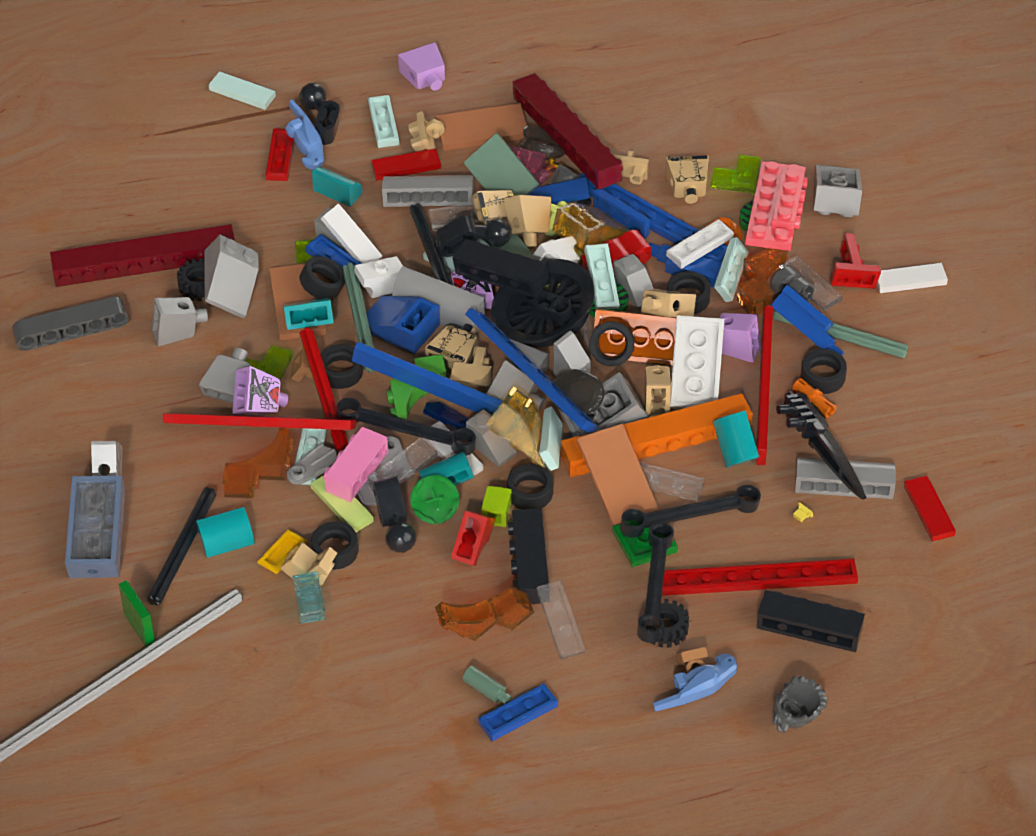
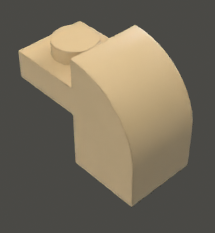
M476 348L473 364L454 362L450 380L484 393L492 383V366H490V358L486 357V348Z
M302 542L289 552L280 569L299 583L310 587L322 586L334 567L335 563L332 561L337 552L329 547L320 554H317Z

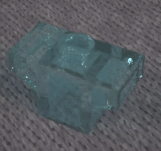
M318 572L292 576L300 624L325 620L326 614Z

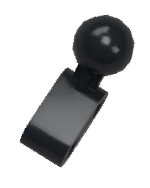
M308 83L302 87L299 93L300 102L305 108L318 111L315 128L321 136L322 145L331 144L335 139L339 126L340 106L334 101H326L327 95L321 85Z
M461 216L437 230L438 252L443 257H452L465 239L477 242L478 238H484L489 245L501 247L511 239L512 229L503 219H492L485 226L475 225L472 217Z
M396 476L373 481L372 487L382 527L389 526L386 530L385 542L390 550L397 553H405L415 545L416 532L410 524L405 523L407 522V516L398 478Z

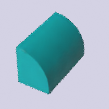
M317 167L312 171L313 191L349 207L363 194L360 183L323 167Z
M328 297L282 304L287 330L334 323L331 301Z
M746 411L713 421L726 468L759 458Z
M464 451L419 470L421 479L431 475H440L448 478L455 486L474 478Z
M244 507L196 521L198 535L207 558L255 544Z

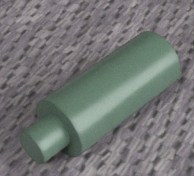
M471 665L465 671L462 680L495 703L501 701L506 704L510 701L511 696L506 693V687L474 665Z

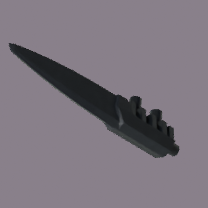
M793 391L787 392L784 405H777L776 407L777 414H786L788 418L786 420L787 427H796L798 432H802V438L809 439V446L816 450L833 473L856 496L863 500L866 499V494L856 473L839 444L829 432L827 422L805 394H795Z

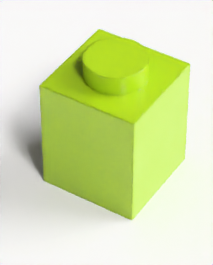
M487 486L482 505V514L496 518L494 526L507 527L512 506V489Z

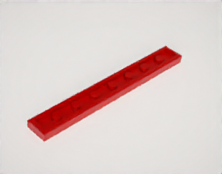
M765 306L763 310L757 430L759 458L756 459L757 465H766L773 306Z
M163 413V422L173 424L352 430L356 428V419Z
M855 559L665 570L662 596L858 584V574Z

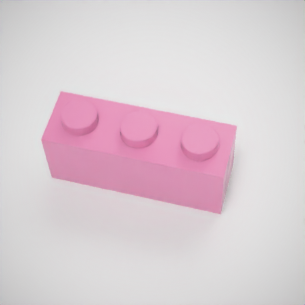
M361 427L357 434H353L348 446L344 451L341 450L335 463L332 467H328L324 473L323 480H325L326 492L352 502L388 454L387 437L365 427Z

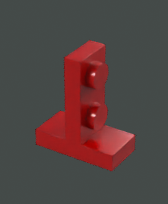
M845 233L840 247L843 263L835 262L830 277L831 286L875 289L881 274L880 266L864 265L863 259L859 255V244L856 243L855 235L852 233Z

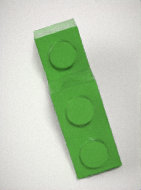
M442 354L414 358V365L446 377ZM396 379L390 380V390H386L388 405H393V408H390V415L407 420L414 404L428 394V392Z

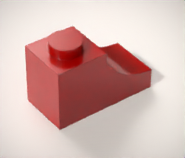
M465 511L451 559L476 566L483 547L489 542L496 518L475 511Z

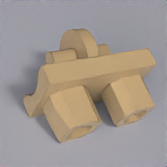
M422 111L416 113L417 121L408 124L409 131L414 137L410 140L411 146L416 152L425 149H435L434 138L437 139L444 133V124L436 119H432L430 122L426 121L424 113Z
M632 150L628 151L627 156L614 155L622 162V177H629L632 184L639 185L643 180H647L649 159L634 157V151Z

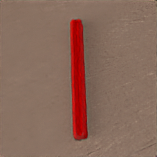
M304 328V330L299 332L325 418H337L336 402L313 330ZM329 429L335 449L339 451L344 450L348 446L345 431Z

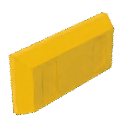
M287 529L257 563L277 575L281 571L280 566L289 552L302 542L306 544L308 541Z

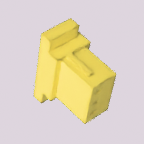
M799 502L798 509L793 513V517L800 522L809 516L812 518L813 512Z

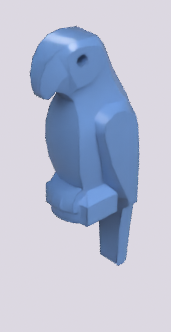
M290 100L288 106L297 119L289 121L285 127L286 133L289 137L294 138L299 151L307 156L302 158V163L306 168L314 170L317 167H322L325 158L321 136L307 115L294 100Z
M720 654L715 657L716 665H703L691 670L687 674H675L673 681L678 694L654 702V711L685 705L715 693L737 673L735 658L730 654Z

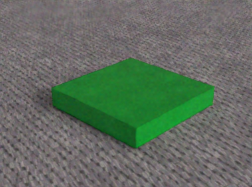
M634 520L626 521V523L630 526L641 525L639 522ZM620 524L612 526V532L632 568L650 562L652 547L648 543L650 527L645 528L641 536L631 538L621 532ZM656 534V535H655L656 537H659V538H666V537H667V536L664 535V534ZM674 539L672 546L667 549L666 556L678 552V546Z
M125 580L118 584L124 615L145 647L155 642L151 615L130 583Z

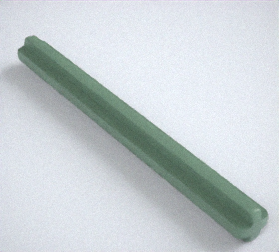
M348 263L343 266L342 270L358 342L374 348L359 279L354 273L355 266L352 263ZM364 366V370L368 371V373H373L374 370Z
M776 310L774 311L775 320L791 324ZM833 323V326L826 332L831 337L900 358H905L908 352V345L836 323Z

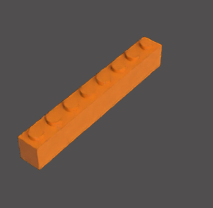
M741 393L626 423L623 426L637 459H642L718 439L713 421L738 412L746 411L752 429L753 413ZM591 433L561 440V458L570 477L589 473L576 441L577 438Z

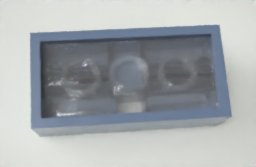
M72 476L65 566L69 578L119 577L125 487L122 476Z

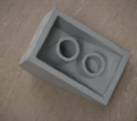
M815 164L814 211L822 215L838 213L843 217L859 216L862 196L860 169Z
M219 235L205 249V302L244 319L247 315L259 270L258 252L232 239Z
M620 372L574 402L597 425L598 429L596 431L649 418L634 389ZM560 411L574 437L589 433L580 429L563 411Z

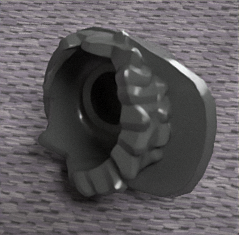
M796 675L793 676L789 683H784L783 689L774 700L772 723L776 724L778 732H786L788 728H801L821 714V711L826 708L828 699L827 696H824L826 692L820 689L821 684H815L814 679L809 681L804 676L797 677Z

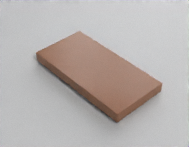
M521 103L435 115V119L441 121L445 127L444 133L439 136L443 151L483 145L495 133H498L505 142L529 138V130Z
M305 264L269 268L280 341L300 338L299 332L304 330V328L287 330L282 304L318 299L305 291L300 283L299 276ZM325 325L305 327L312 329L314 336L326 335Z
M623 424L577 438L576 442L612 526L621 523L622 514L628 509H637L644 514L659 511Z

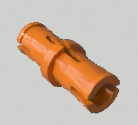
M799 378L793 384L792 390L796 393L805 394L814 407L826 418L834 414L836 405L827 400L819 389L810 386L803 378Z

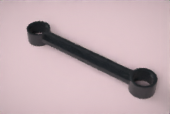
M344 398L337 404L338 419H356V423L360 421L451 445V449L455 454L464 451L465 455H469L475 450L476 436L468 428H459L454 432L363 409L360 402L353 398ZM351 409L356 412L352 414H346L342 411ZM465 439L470 441V443L459 444L456 441Z
M742 485L734 495L644 514L637 509H628L622 514L620 530L625 536L635 538L641 536L645 528L650 527L656 522L671 523L736 508L744 513H752L758 509L761 493L752 485ZM749 496L753 498L755 501L747 502L742 500L740 497ZM634 520L639 522L641 525L630 526L626 523V521Z
M666 522L653 523L649 528L648 543L652 547L646 604L644 615L639 618L637 636L646 643L658 642L663 635L664 621L660 617L666 554L667 549L673 544L674 537L673 527ZM656 534H664V535H666L667 537H666V538H659V537H656L655 535H656ZM654 626L657 628V630L649 631L644 629L643 627Z

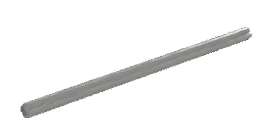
M233 589L0 743V762L242 602L240 592L237 589Z

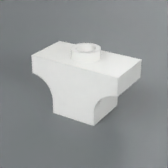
M573 236L558 240L551 239L546 243L540 244L531 259L540 261L564 259L577 263L580 259L574 251L577 241Z
M395 256L355 265L354 273L371 298L392 294L394 282L403 265L398 257Z

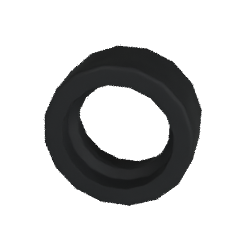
M321 256L312 257L307 260L299 276L304 290L318 299L327 297L334 299L345 284L341 266L335 261ZM313 272L326 276L332 284L319 280Z
M690 271L680 272L671 277L667 284V290L677 291L682 288H694L702 293L696 297L694 314L700 313L707 308L710 303L711 289L707 278L702 274ZM678 300L674 301L673 308H679Z
M613 321L600 324L594 329L589 342L592 356L597 362L605 366L623 364L632 355L635 345L633 334L629 328L620 322ZM608 330H616L625 337V350L620 356L615 358L606 357L598 347V340L601 334Z
M345 344L332 345L324 349L320 354L331 388H349L357 384L362 378L363 366L352 361L354 347ZM340 360L348 361L354 365L352 369L342 373L327 369L329 364Z
M829 349L811 351L802 361L801 378L813 388L819 389L823 394L836 392L843 386L846 380V361L843 356ZM826 365L836 370L837 374L832 377H819L813 374L810 369L815 366Z
M532 463L522 464L514 468L509 473L507 479V489H512V504L522 510L545 507L553 496V477L548 469ZM534 480L542 483L545 488L536 494H525L518 491L516 486L523 481Z
M337 521L320 525L312 534L311 549L315 553L320 554L323 552L320 545L324 541L331 538L344 539L349 542V546L337 553L332 561L335 563L332 570L343 569L351 565L359 552L355 530L348 524Z

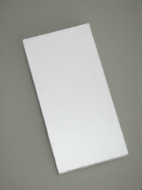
M677 315L670 409H684L718 400L724 319Z

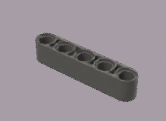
M110 297L19 320L12 326V331L17 347L20 350L27 351L122 327L129 321V316L123 299L120 297Z

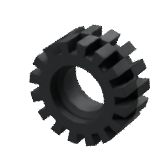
M199 258V262L191 259L192 263L186 261L184 263L185 267L181 265L179 267L180 271H177L178 287L183 297L189 296L192 301H194V298H197V301H201L202 297L205 298V280L200 282H193L191 280L205 278L204 259Z
M664 599V603H661L660 617L674 621L675 625L663 628V635L658 641V647L663 648V644H667V648H670L673 642L677 646L680 644V640H685L688 634L689 616L687 609L684 610L682 604L677 606V601L673 600L671 604L669 599ZM654 626L643 627L644 629L649 631L657 630V628Z

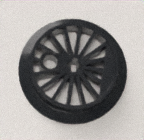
M564 259L542 260L547 265L549 280L546 285H549L548 291H545V288H543L537 298L500 287L494 296L491 307L494 324L509 339L535 348L553 346L557 340L569 331L576 334L589 316L594 300L595 287L588 271L573 261ZM553 324L558 325L560 328L554 330ZM548 325L549 332L545 333Z

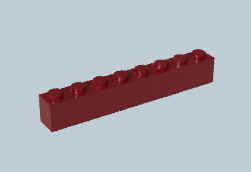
M534 73L512 81L514 100L517 103H521L524 111L598 190L622 181L623 165L621 160L616 158L610 149L600 142L599 137L594 135L588 126L580 121L577 114L573 113L567 104L559 99L556 92L552 91L544 80H541Z
M232 224L52 251L50 256L55 286H68L177 269L181 265L185 267L184 263L186 261L192 263L191 259L199 262V258L204 259L205 263V249L219 235L235 241Z

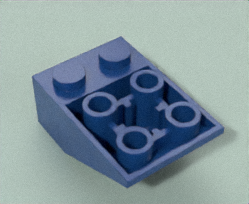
M381 296L366 313L371 335L414 355L440 325L439 306L421 297Z

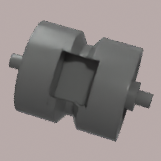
M791 266L780 269L770 284L771 289L777 295H780L785 286L788 285L808 302L815 290L814 286L804 277H801Z

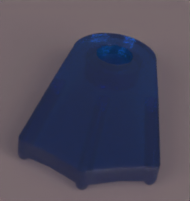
M440 401L426 402V406L423 409V414L444 424H449L455 427V429L466 428V422L469 420Z

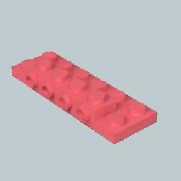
M762 161L745 245L791 251L794 231L800 228L803 203L807 190L808 177H805L806 167L796 164L787 165L773 161Z

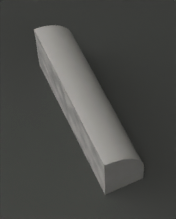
M474 175L384 176L382 183L383 206L405 207L412 204L415 205L416 203H420L421 206L473 205L471 196L474 194Z
M404 266L400 269L394 282L392 296L421 297L438 305L440 325L461 329L464 324H470L476 330L474 335L479 332L480 329L465 314L470 308H473L485 315L484 297Z
M797 457L795 493L858 497L833 473L823 459ZM848 460L867 498L893 499L896 484L895 463Z

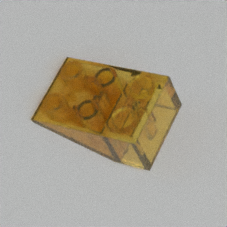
M575 202L557 208L552 229L561 238L573 236L577 241L575 248L585 254V245L602 244L607 240L618 238L630 231L600 208Z
M513 386L486 424L493 433L507 439L514 449L524 452L531 462L541 465L543 468L547 466L539 454L543 420L533 401Z

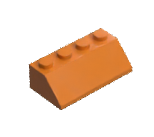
M596 309L594 329L600 324L613 321L622 323L632 332L635 345L634 351L628 359L629 361L673 365L677 317ZM616 330L605 331L598 340L599 350L606 357H618L625 350V337Z

